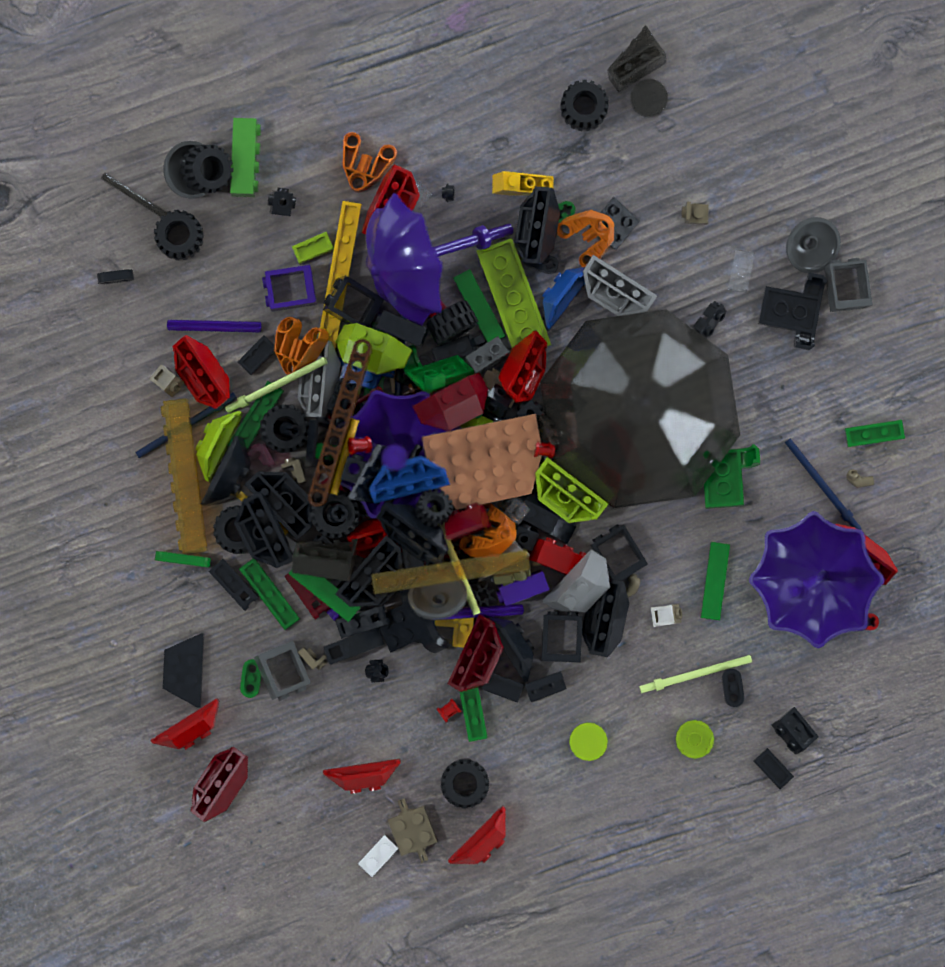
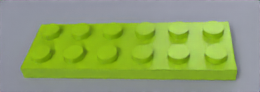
M510 238L493 244L484 250H477V256L511 348L533 331H537L547 342V347L551 346L513 239Z

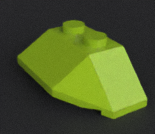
M358 323L344 325L336 340L341 358L346 364L349 362L354 343L359 339L369 341L373 349L367 371L376 375L398 368H405L412 353V349L391 335ZM361 343L358 347L359 353L362 354L368 350L366 343ZM361 362L353 364V366L362 369Z
M236 411L213 419L211 423L208 422L203 432L206 435L203 441L199 440L196 446V456L205 480L210 483L243 416L242 412Z
M548 457L535 472L538 500L568 523L596 520L608 505L607 502Z

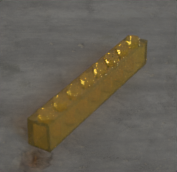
M187 398L163 401L164 406H161V415L166 420V425H163L164 436H168L169 443L166 444V453L170 455L171 463H168L169 474H173L171 492L172 494L175 493L176 501H173L174 512L178 513V520L175 523L177 532L180 531L181 539H178L179 551H183V554L208 551L203 510L200 504L201 494L189 402Z
M527 550L372 574L374 594L527 570L530 569Z

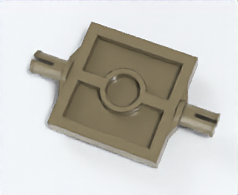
M405 798L397 802L401 812L397 816L388 819V823L400 854L403 856L411 852H417L421 863L428 861L429 859L424 849L429 845L437 843L438 840L425 806L408 809Z

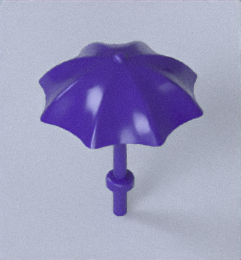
M394 193L384 208L375 209L368 222L366 230V266L371 273L379 296L389 302L404 318L423 326L430 314L442 312L440 277L443 266L438 256L473 246L480 250L487 249L491 246V241L512 235L513 227L508 223L488 230L482 225L475 227L470 236L433 247L422 214L411 211L404 205L398 195Z
M378 390L373 391L362 409L352 417L359 420L354 439L369 436L372 442L371 453L357 452L355 454L363 456L364 461L368 462L377 444L389 446L383 452L382 459L384 465L391 470H399L404 467L416 444L422 446L419 456L425 458L422 437L447 432L446 430L421 424L412 408L415 404L428 398L430 394L422 391L413 395L395 396ZM345 421L338 424L337 428H343L345 426ZM458 426V427H456V428H454V429H452V430H457V429H462V428H461L460 426ZM352 463L350 471L353 474H358L360 466L357 463ZM341 480L340 485L352 491L355 483ZM435 488L438 489V493H441L440 488ZM423 492L395 498L392 504L411 505L416 509V504ZM382 501L379 505L362 502L370 518L378 516L384 503ZM434 503L427 504L429 510H431Z
M812 511L801 521L790 527L766 532L763 556L758 567L750 575L749 582L764 602L768 625L771 629L792 632L806 639L815 648H821L829 640L842 633L862 631L867 628L869 606L875 593L883 585L884 577L870 560L865 546V535L862 530L837 526L824 519L818 512Z

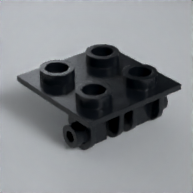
M613 197L600 213L608 215L614 222V241L610 246L617 250L639 223V220ZM602 221L603 224L608 228V224L605 221Z

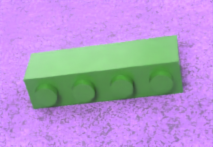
M233 118V164H231L233 172H231L230 186L232 197H255V192L259 190V181H256V173H259V162H256V156L260 155V143H257V136H261V124H258L256 118Z

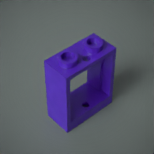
M310 265L265 271V277H262L264 289L267 288L268 296H265L266 307H270L272 312L317 305ZM304 272L307 299L275 303L271 277Z
M543 571L533 572L531 576L526 577L527 579L523 581L515 580L513 583L505 586L503 584L499 585V590L496 591L499 602H504L505 606L550 590Z

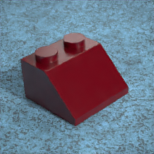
M473 503L468 505L467 510L462 512L459 509L452 511L445 523L447 540H458L492 527L485 506Z

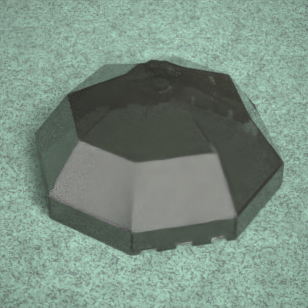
M667 309L585 321L539 383L548 442L553 441L555 444L554 457L550 458V460L607 502V506L612 510L695 497L715 470L711 465L713 461L720 463L740 436L728 354ZM641 397H648L650 405L642 407L639 399ZM706 450L709 451V452L707 453V458H705V457L703 456V454H704V452H705Z

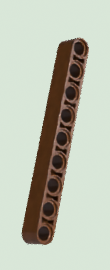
M359 339L353 345L308 495V500L313 506H323L326 504L350 422L372 354V345L365 339ZM366 343L368 346L367 352L359 353V345ZM355 362H361V371H353L352 367ZM351 380H354L357 384L356 389L353 391L347 389V383ZM344 399H349L351 402V406L347 410H344L341 406ZM338 418L345 420V426L341 429L336 426ZM334 436H337L340 440L337 447H332L330 444V440ZM327 455H332L334 458V463L331 466H327L324 462ZM323 473L328 476V482L324 485L319 482V477ZM317 492L323 496V500L320 503H316L313 499L314 494Z

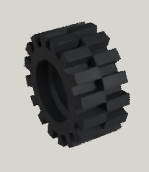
M428 489L427 492L424 491L420 496L415 512L418 513V519L422 518L421 522L423 524L426 521L428 522L427 526L433 523V527H437L438 524L441 526L447 522L453 505H451L452 500H448L450 496L448 494L446 496L443 495L444 491L441 490V493H438V489H435L434 492H432V489ZM427 504H437L441 508V512L435 513L430 511Z

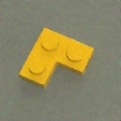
M474 618L435 620V626L454 628L452 647L464 648L472 631Z

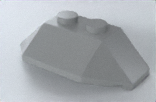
M594 255L583 270L587 297L618 317L647 312L657 295Z
M331 341L327 342L317 358L318 360L325 357L328 364L299 379L298 400L305 411L306 417H325L328 413L327 404L331 396L335 394L338 397L333 391L340 377L341 362Z
M591 549L543 599V603L559 612L586 613L610 588L606 558Z

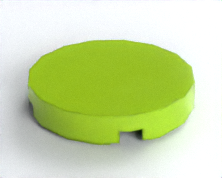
M691 720L679 727L676 732L675 741L677 748L683 755L688 758L697 759L711 751L714 744V735L710 727L704 722Z
M589 722L579 724L574 728L569 740L570 748L574 755L585 761H592L601 757L607 749L608 743L607 735L602 727Z

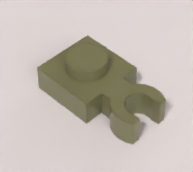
M529 568L502 570L494 576L495 584H503L505 586L513 583L515 580H526V577L531 576Z

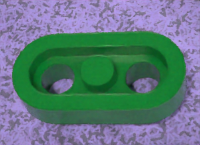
M255 659L247 660L242 669L240 691L247 698L255 697L260 691L262 675ZM251 665L256 666L254 673L249 670ZM249 684H252L254 686V690L252 692H249L247 690V686Z

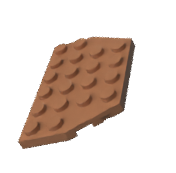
M536 414L422 437L425 458L446 469L450 485L439 488L444 491L445 496L447 494L450 496L448 500H452V505L456 510L466 508L473 503L480 505L532 493L536 479L535 472L539 468L542 455L534 457L536 443H541Z

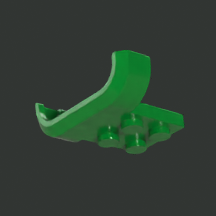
M414 345L408 346L412 349V353L405 368H402L405 374L421 390L428 394L443 390L445 387L450 386V384L474 374V370L458 355L423 366Z
M755 444L741 449L691 451L686 449L682 453L684 470L703 472L706 509L744 506L742 469L760 465V449Z

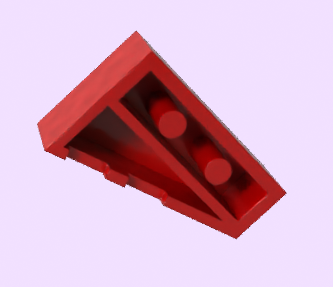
M546 537V540L537 539L533 551L527 550L530 556L525 559L567 575L586 553L580 551L577 554L573 552L574 548L564 544L560 547L556 545L557 541Z

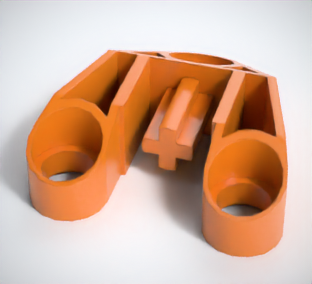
M350 132L344 136L343 169L350 188L354 192L359 193L382 179L396 160L397 151L392 145L382 146L375 158L370 175L367 172L373 157L362 154L357 169L354 170L361 147V138L357 133ZM350 137H356L358 144L356 146H349L347 140ZM386 149H391L394 152V156L386 159L383 156V152ZM360 178L363 180L364 183L361 188L353 186L355 179Z
M594 210L571 215L563 219L557 228V235L560 238L567 239L590 224L591 227L582 233L583 240L589 243L597 236L600 237L579 257V263L582 267L587 265L584 259L585 255L590 257L594 255L601 259L614 241L613 220L608 215ZM602 221H605L608 224V228L603 224ZM561 226H568L570 232L564 233Z
M286 317L280 322L276 330L274 352L287 375L317 360L329 340L327 330L317 327L312 328L300 340L299 335L302 329V322L298 318Z
M491 503L480 504L484 505L485 509L489 508L487 514L490 523L496 528L490 527L485 529L484 537L473 535L463 537L460 540L459 547L471 557H498L514 542L517 535L515 523ZM469 542H472V545L469 548H466V545Z

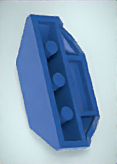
M585 267L568 269L563 274L560 272L554 279L556 284L552 289L548 287L543 293L542 297L544 299L542 304L546 330H551L585 285L583 274Z
M423 456L407 459V463L399 470H391L383 465L369 489L373 502L378 503L427 491L428 489L447 486L450 483L446 469Z

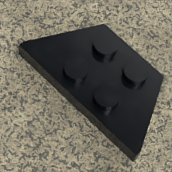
M203 633L164 650L162 689L197 708H201Z

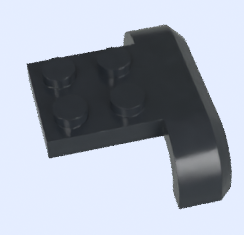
M809 272L803 293L766 286L758 324L796 331L794 348L809 351L815 347L814 340L820 306L827 283L824 275Z
M415 577L403 583L400 590L403 604L386 612V617H389L390 623L379 627L390 653L417 640H420L422 645L432 653L440 652L451 645V638H443L439 634L433 620L417 615L409 604V590L412 584L420 577Z

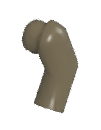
M855 469L849 470L846 475L847 480L856 488L874 485L873 476L862 478Z
M636 574L628 577L629 585L626 588L628 598L636 594L641 581Z

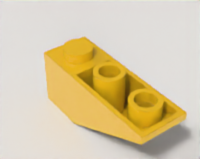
M502 171L493 175L492 194L529 196L535 186L553 188V176Z

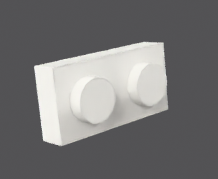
M384 835L358 864L373 877L399 848Z

